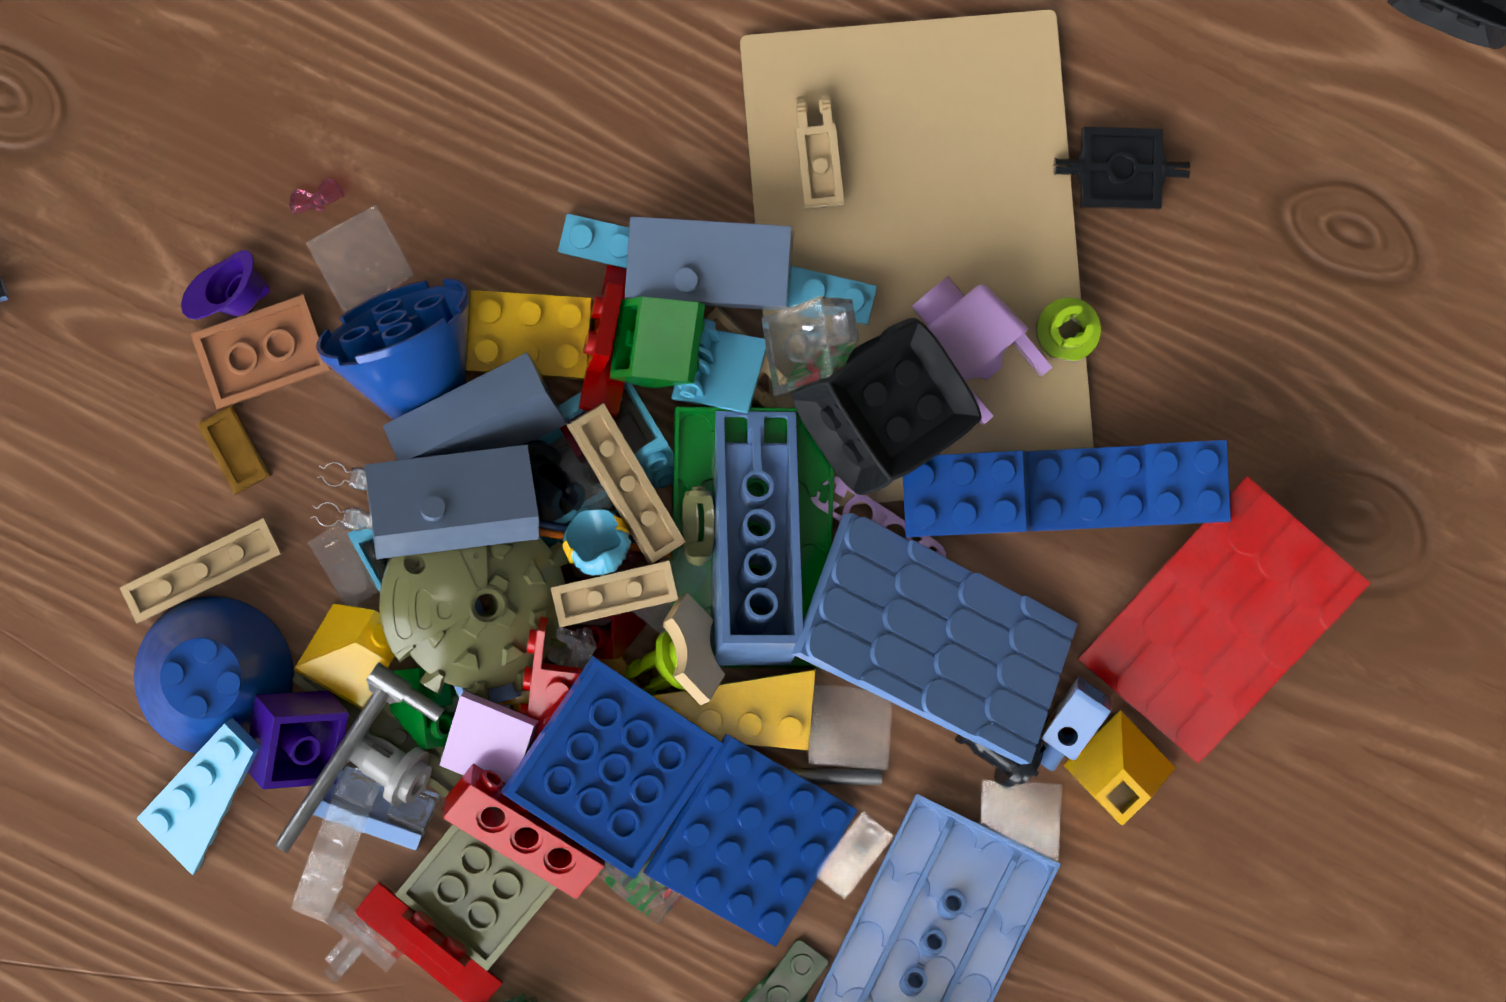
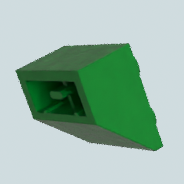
M652 297L622 299L609 378L646 388L694 384L695 375L699 368L698 351L700 337L705 326L703 318L705 304Z

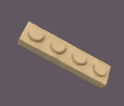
M599 404L567 424L568 429L619 515L624 520L648 564L656 562L686 543L605 404Z
M262 518L119 588L136 624L278 557L282 555V552L266 518Z

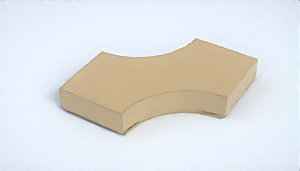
M687 592L679 596V600L675 601L663 621V626L671 636L676 650L677 665L673 677L702 705L711 700L725 673L717 664L711 649L710 630L714 620Z

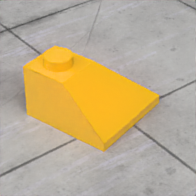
M333 604L295 666L294 671L362 710L373 694L369 691L368 681H366L378 662L389 668L395 657L386 641L380 613L371 609Z

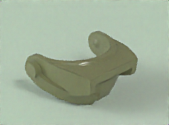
M692 486V491L685 492L682 504V536L686 541L683 544L684 553L687 561L696 566L706 565V562L711 559L714 547L715 509L713 492L705 491V486ZM699 503H703L705 523L703 540H699Z

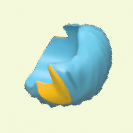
M582 508L572 517L565 531L562 547L569 562L576 564V567L580 568L581 572L591 576H603L615 572L618 566L622 565V561L626 559V554L631 544V540L628 538L630 532L624 520L619 518L614 512L606 509L590 510Z

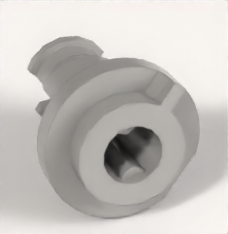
M369 729L348 760V762L350 761L355 764L363 774L384 786L383 798L395 807L400 806L404 802L409 804L421 792L425 793L427 790L425 786L432 771L431 766L428 765L430 755L427 751L420 747H415L406 753L387 740L370 734Z

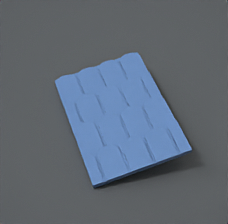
M849 513L843 514L803 621V630L797 643H795L792 655L1021 765L1031 764L1036 751L1035 746L1039 742L1048 715L1047 710L1050 709L1060 679L1059 674L1062 673L1071 646V639L1074 637L1078 623L1028 596H1021L980 573L969 571L914 540L909 541L866 517H859Z
M916 794L813 1002H993L1061 864Z

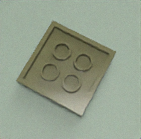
M452 824L395 895L415 912L419 910L429 916L436 925L434 928L446 938L452 936L460 941L467 949L466 954L488 971L557 887Z

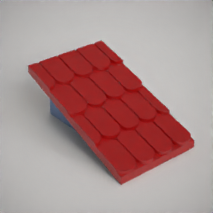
M1245 476L1230 492L1231 522L1202 523L1077 658L1198 764L1371 584L1248 476Z

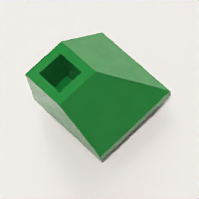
M422 667L392 670L410 682L412 688L445 709L437 722H434L404 701H401V703L390 704V710L421 749L445 746L459 701V696L454 686L444 683L439 694L419 682L426 672Z

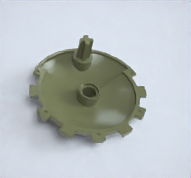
M539 537V539L391 557L383 575L379 605L382 629L392 653L399 662L410 655L426 671L419 682L439 694L444 683L467 688V692L486 700H490V688L504 686L509 683L513 684L516 692L524 691L525 667H533L534 654L527 653L530 629L538 628L540 617L548 618L544 659L548 654L556 660L560 659L569 644V639L560 636L562 627H559L551 592L552 587L565 585L560 567L569 563L562 544L558 541L549 548ZM483 594H490L492 598L491 607L488 611L478 614L475 610L476 599Z

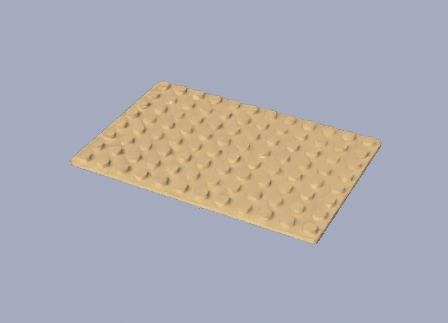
M1037 10L743 36L740 40L755 224L792 226L794 230L792 266L877 286L868 326L789 307V311L762 309L765 339L769 340L766 354L775 362L773 365L789 379L791 375L808 370V368L793 372L798 363L818 357L830 349L838 350L855 344L854 348L864 342L880 336L888 327L905 319L916 318L928 327L913 310L912 306L947 276L950 277L964 295L976 286L984 284L990 287L1029 328L1025 335L1053 368L1040 377L1013 344L1008 346L1003 353L1002 368L988 380L973 378L966 382L993 417L984 425L978 422L967 434L938 455L1094 448L1086 357L1074 362L1052 358L1040 346L1036 333V323L1039 316L1050 303L1061 298H1077L1081 300L1071 175H1054L1053 168L1068 167L1053 166L1054 158L1069 159L1056 13L1053 10ZM829 94L833 124H836L845 204L805 209L796 136L798 120L795 97L805 98L808 107L807 123L808 127L823 125L819 100L820 95ZM1071 319L1059 327L1060 335L1066 340L1079 332L1078 324ZM839 356V357H836V358L827 360V361H825V362L816 364V366H819V365H822V364L831 362V361H833V360L839 359V358L842 357V356ZM807 374L790 381L793 382L804 377L810 376L811 374ZM768 377L769 393L777 403L775 408H795L792 398L793 393L798 390L797 387L800 382L809 380L812 377L793 383L794 388L789 393L780 390ZM834 471V476L840 478ZM903 477L893 480L887 487L865 495L877 503L904 501ZM834 483L833 501L838 503L839 506H845L854 497V494L846 491L845 497H841L835 493L836 484ZM858 502V503H855L854 505L866 504V503H864V502Z

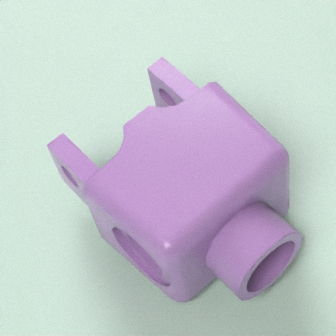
M947 276L912 306L913 310L945 349L965 382L973 378L988 380L1002 368L1003 353L1011 344L1017 348L1040 377L1053 368L1025 335L1029 328L987 285H978L964 295L950 277ZM971 390L982 416L979 423L984 425L993 415Z

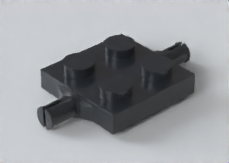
M1081 128V151L1078 158H1054L1053 166H1068L1053 168L1054 175H1077L1080 184V208L1160 210L1162 208V187L1166 177L1187 179L1190 177V170H1187L1190 168L1189 161H1166L1163 151V129Z

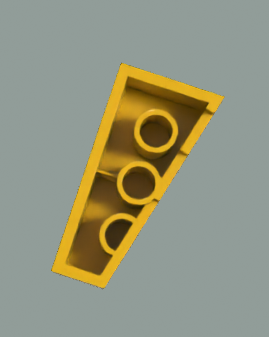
M815 669L719 684L711 700L702 705L687 690L652 695L719 741H722L727 733L746 745L800 750L809 749Z

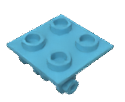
M704 319L705 326L700 337L698 351L699 368L695 375L694 384L674 386L671 399L749 414L769 340L719 331L715 329L716 323L714 321Z

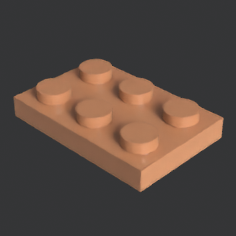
M304 294L190 334L217 410L331 371L330 366L322 361L318 354L316 345L320 336Z

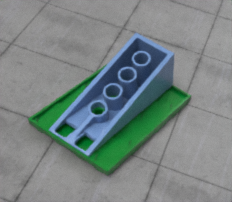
M676 407L674 410L672 519L682 535V504L686 491H692V486H705V491L713 492L715 538L711 559L706 562V565L696 566L689 563L682 544L671 551V568L678 597L688 592L714 620L710 630V644L714 658L720 668L821 669L792 655V651L803 630V621L832 545L834 469L811 437L796 408H750L749 414L718 407ZM818 491L821 493L818 499L820 502L825 504L828 500V514L818 508L811 500V497L817 496ZM699 503V540H703L705 523L703 503ZM675 601L670 602L669 611L671 610Z

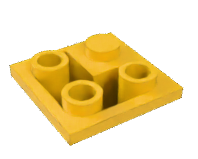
M1121 710L1093 735L1075 761L1069 758L1063 764L1073 777L1122 826L1153 797L1176 769Z

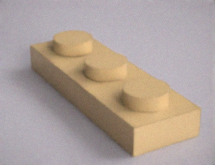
M670 560L551 588L559 627L679 600Z

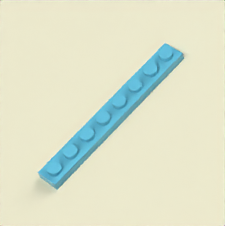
M567 213L558 252L627 269L629 228ZM792 266L789 307L868 326L877 286Z

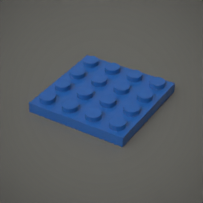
M592 656L501 790V793L635 879L706 774L723 743Z
M726 733L721 741L723 743L721 749L673 821L643 872L653 880L776 947L855 816L857 809Z

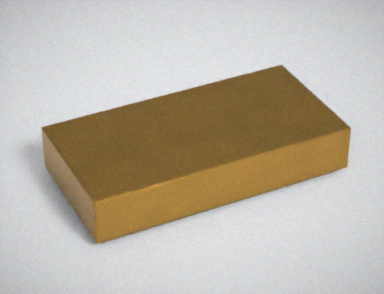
M231 405L196 424L235 495L271 476L234 406Z

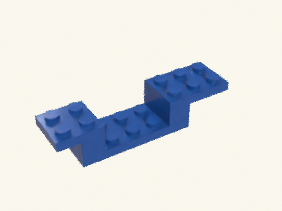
M1227 440L1043 451L1021 450L936 455L916 470L903 476L906 537L1231 522Z

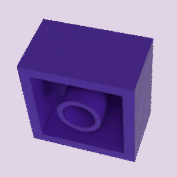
M330 691L255 695L249 735L260 745V748L248 773L262 789L313 786L345 737L349 712Z

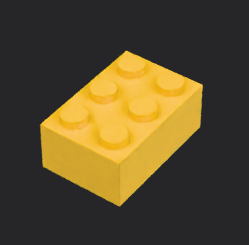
M471 290L466 371L469 373L485 374L528 353L544 378L584 380L588 354L583 353V348L588 330H591L592 318H590L593 300L585 297Z

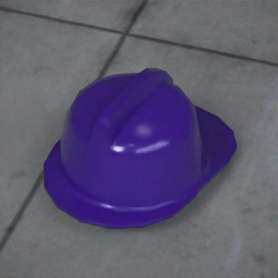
M240 250L228 259L206 269L195 277L183 294L181 302L182 313L189 319L195 320L208 317L218 311L231 316H242L248 313L260 299L269 293L270 286L254 268L253 255L247 250Z

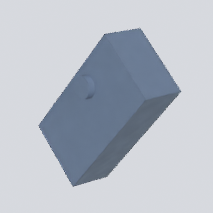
M630 217L625 298L652 297L704 303L705 306L789 311L794 230L792 226Z
M525 353L383 425V428L397 460L521 446L530 441H535L567 423L550 386L529 354Z
M528 445L365 464L366 486L376 559L539 539V516Z

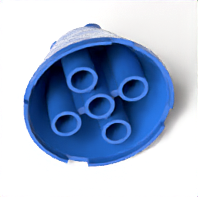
M445 278L443 279V286L433 287L429 286L427 280L390 290L358 305L340 317L343 324L332 334L329 329H326L319 337L316 348L320 358L393 420L466 384L470 295L466 285L459 280Z
M217 596L186 601L162 615L146 633L138 650L134 669L136 696L149 724L161 737L172 745L195 754L231 718L249 734L255 695L291 693L293 687L292 679L294 677V665L289 646L275 623L263 612L248 603Z

